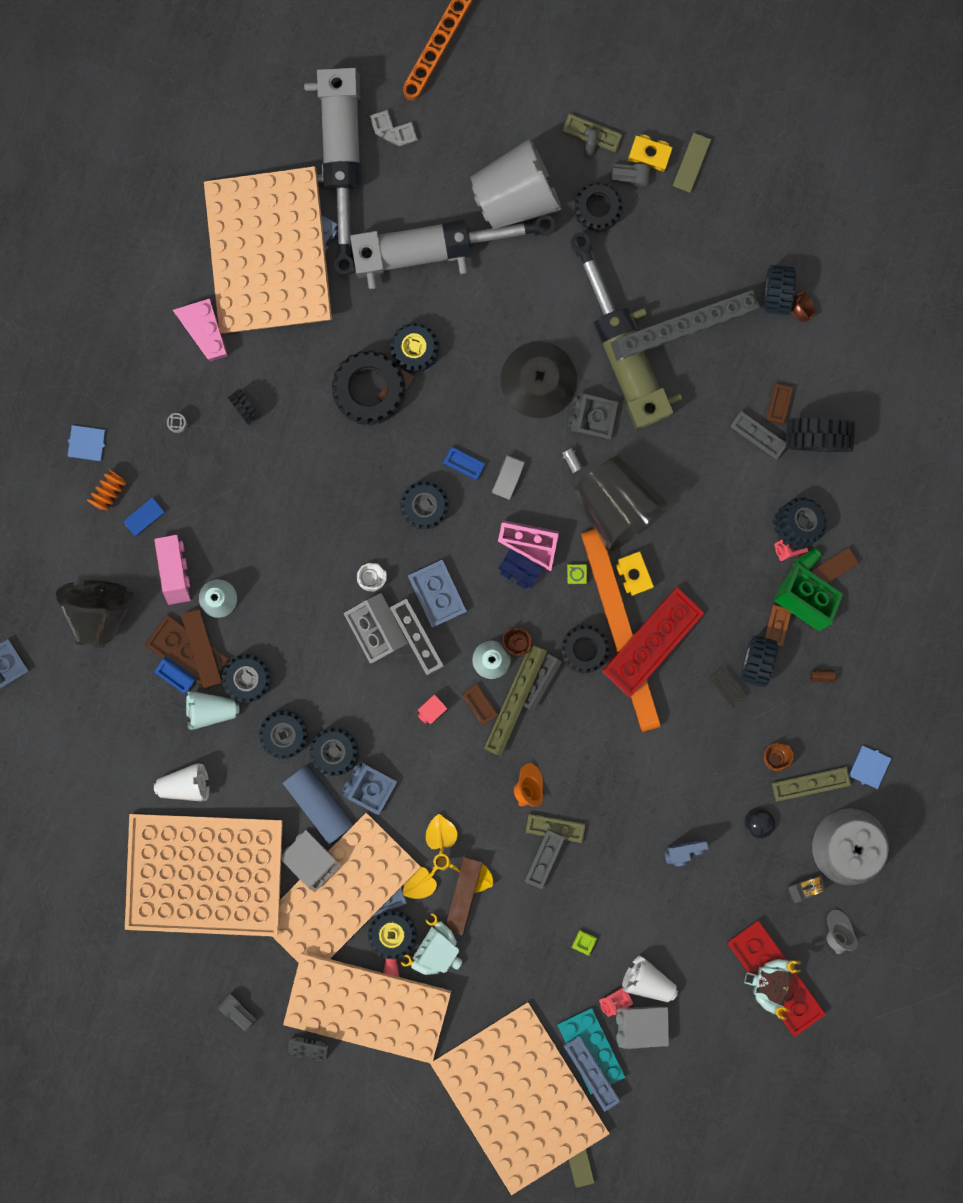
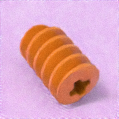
M108 469L111 473L110 475L104 473V477L107 480L99 481L102 487H95L98 493L91 492V496L94 499H87L89 503L100 510L109 511L107 504L113 505L114 503L111 497L118 498L115 491L122 492L120 484L125 486L127 484L121 476Z

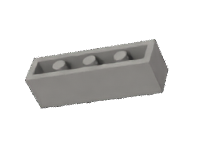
M407 598L390 607L426 675L443 667L444 665Z

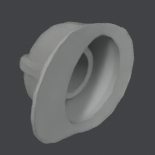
M839 910L830 911L827 917L830 929L827 934L829 946L835 950L836 954H841L846 950H855L858 947V941L849 918Z

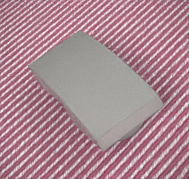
M506 455L492 489L493 494L510 500L521 474L524 461Z

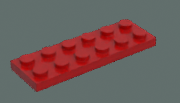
M678 587L674 588L605 666L602 672L628 697H632L704 615V612Z
M758 920L727 942L749 973L758 974L759 967H763L767 962L776 959L786 960ZM792 973L783 1006L789 1009L790 1012L785 1010L782 1012V1016L787 1018L786 1020L782 1019V1021L795 1037L826 1014L798 975Z

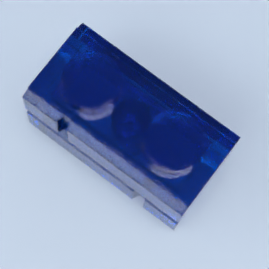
M510 549L498 569L501 570L500 574L509 580L511 577L518 580L517 585L527 589V587L532 588L543 568Z

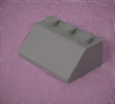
M382 593L367 599L343 613L370 664L408 644Z

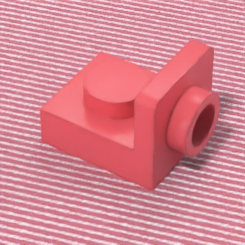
M783 540L774 544L780 561L808 552L807 548L796 550L795 547L791 549L789 544L785 546L782 543Z
M624 987L599 1000L602 1011L608 1017L616 1015L618 1008H627L633 1005L629 994L623 991Z

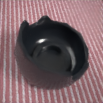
M754 808L745 816L744 825L752 836L763 839L770 836L774 831L775 820L766 809Z

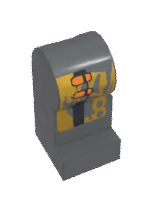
M821 875L787 886L793 903L826 891Z

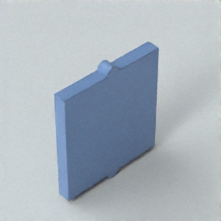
M72 425L70 439H68L69 449L67 457L101 461L102 451L105 447V430Z
M862 746L849 777L861 781L863 785L867 784L878 789L891 758L880 754L878 750L874 751Z

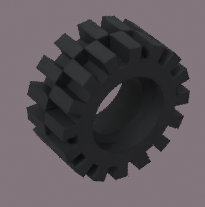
M238 389L228 397L248 425L260 417V414L241 389Z

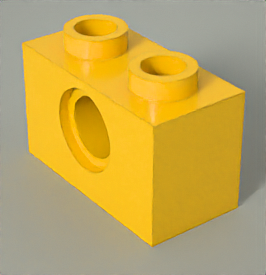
M641 134L640 137H635L628 160L638 164L651 166L650 168L664 172L672 147L667 142L659 140L657 143L651 141V137ZM653 148L656 151V155L650 157L646 154L645 150Z
M640 552L618 560L619 564L616 565L619 575H623L626 582L623 583L626 593H630L633 596L653 588ZM631 569H636L639 572L637 580L629 578L628 573Z

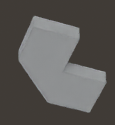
M388 110L370 115L375 135L399 147L418 141L412 122L393 128Z

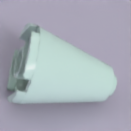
M220 579L212 580L202 587L199 594V603L207 615L215 618L225 617L236 607L237 593L234 587L227 581ZM214 594L218 595L217 601H213Z
M483 642L474 651L473 666L482 677L488 679L499 678L510 667L511 656L500 642ZM489 656H494L496 661L489 663Z
M194 691L187 692L189 696L186 698V713L191 718V722H187L189 730L234 719L236 714H239V703H235V699Z

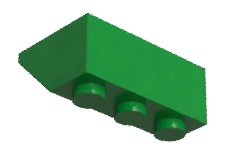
M797 563L779 586L774 601L817 631H821L832 624L843 594Z

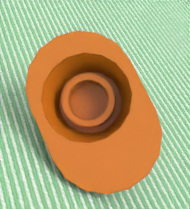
M527 763L520 770L519 781L514 787V795L518 800L519 806H540L543 802V777L537 766Z

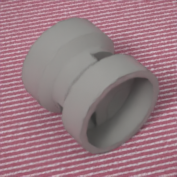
M173 413L167 419V426L174 433H182L187 428V420L183 415Z

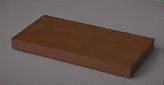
M167 614L145 646L161 658L166 656L194 676L196 678L195 682L203 687L185 627ZM212 647L220 673L229 661V658Z

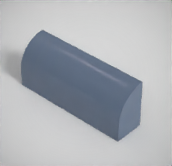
M308 764L283 782L284 786L328 844L332 843L354 825Z

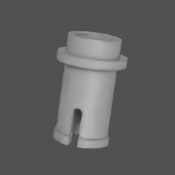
M570 448L562 453L564 455L562 458L566 459L572 473L582 469L583 466L575 454L577 451Z

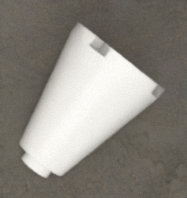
M196 763L157 779L156 783H154L155 794H158L160 798L191 801L208 800L209 786L206 787L205 780L209 779L206 768L203 764Z
M642 956L634 959V967L632 969L629 967L622 983L623 991L664 1002L673 1001L678 993L676 985Z

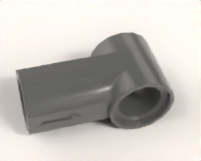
M613 164L612 181L648 186L651 166L645 164H634L633 166Z
M229 993L217 1005L222 1014L227 1018H231L244 1031L256 1020L232 993Z

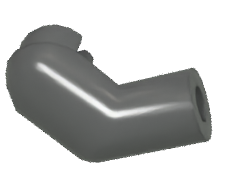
M588 127L584 132V135L588 137L584 155L591 157L596 147L598 132L596 129L593 130L591 127Z

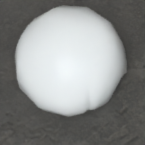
M376 563L364 564L357 572V582L365 591H377L387 581L386 571Z

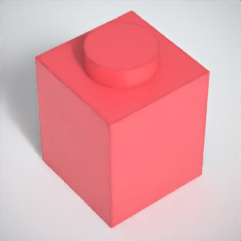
M434 694L418 709L420 714L417 716L425 724L427 722L431 724L448 708Z

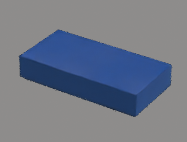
M452 446L443 464L476 481L486 464Z
M151 498L125 519L123 523L136 537L165 512L154 498Z
M166 656L154 672L183 694L189 691L196 680L194 676Z

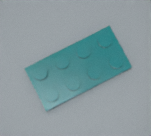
M592 1007L557 1024L566 1043L579 1035L581 1036L610 1085L625 1078ZM584 1080V1082H585V1084H586V1086H587V1088H588L590 1094H592L591 1089L589 1088V1086L587 1085L586 1081Z

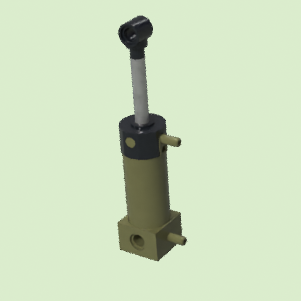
M584 232L574 234L571 239V248L577 257L580 256L604 314L600 319L594 321L593 325L626 399V408L635 430L670 417L673 414L670 405L681 401V394L678 393L667 398L664 389H660L645 351L617 361L610 345L611 342L620 337L637 332L634 320L647 315L646 309L642 308L633 313H630L628 308L614 310L591 255L592 247L589 236ZM576 239H584L586 245L581 248L577 247L575 244ZM651 405L654 408V413H647L644 407Z

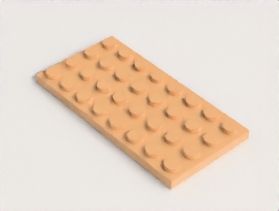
M365 813L329 850L341 866L316 892L310 890L299 880L280 899L278 936L272 937L298 963L302 952L331 959L421 867L368 813Z
M302 952L283 1025L432 1063L451 990Z

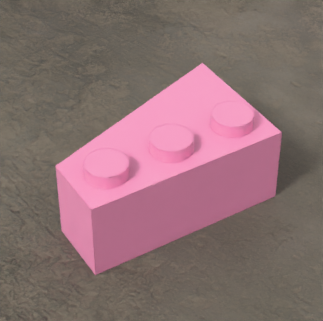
M210 299L173 310L209 361L228 356Z
M502 520L498 542L551 571L559 531Z
M177 535L154 539L162 592L168 605L191 601L189 594L190 581L185 572L188 569L186 558L182 556V552H185L183 540L179 541Z

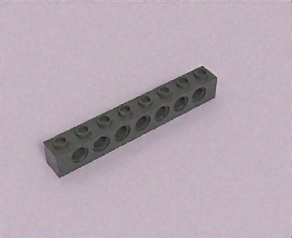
M751 290L620 337L611 342L610 345L616 360L619 361L752 313L760 307L754 291Z

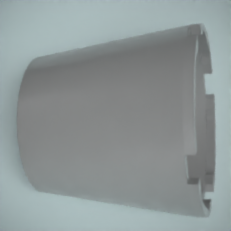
M531 139L524 141L471 176L472 190L475 194L476 203L478 206H481L486 222L489 221L493 229L562 209L555 188H550L547 181L550 178L548 171Z
M846 808L829 814L820 822L813 837L812 853L819 870L830 880L843 885H858L871 880L882 870L889 853V841L884 827L873 815L863 810ZM855 845L861 847L859 854L852 851Z

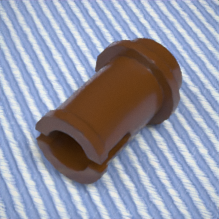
M818 668L811 670V681L818 683V681L835 682V670H819Z

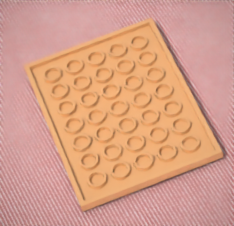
M308 167L205 181L204 189L220 333L226 334L332 320L317 168Z
M129 814L125 930L278 936L283 820Z
M528 1002L430 1063L511 1195L609 1135L607 1128Z

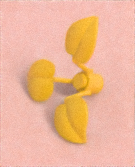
M440 814L432 819L426 831L427 845L431 849L440 848L439 854L434 858L435 866L430 874L426 868L420 867L404 883L403 895L406 897L421 899L433 894L437 883L432 876L437 869L444 871L450 867L460 872V868L452 865L450 859L443 854L444 847L449 848L455 844L458 837L457 830L451 822ZM484 864L482 865L475 893L482 892L493 886V877Z

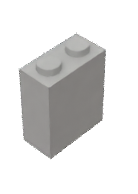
M307 830L300 833L296 837V841L291 846L285 848L281 855V860L313 892H316L341 866L339 861Z
M668 1007L618 1008V1014L616 1015V1022L618 1024L617 1043L620 1048L633 1049L669 1046Z

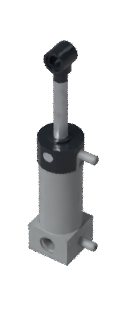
M356 68L317 70V83H305L304 89L305 91L318 90V98L321 100L323 164L322 174L317 175L318 182H323V188L337 190L339 254H336L334 266L338 273L343 276H349L355 271V262L353 261V253H350L348 190L361 187L358 101H361L360 74ZM338 83H342L340 88H335ZM343 261H349L350 267L347 270H341L340 265Z
M542 215L539 218L532 219L533 222L469 232L466 229L464 219L379 235L377 231L350 235L356 274L358 278L367 277L369 289H376L375 275L384 274V270L444 260H458L460 274H466L465 258L471 257V243L535 233V236H548L554 231L555 221L549 215ZM548 221L551 227L548 230H543L540 227V223ZM369 251L372 253V256L364 258L362 256L363 253Z

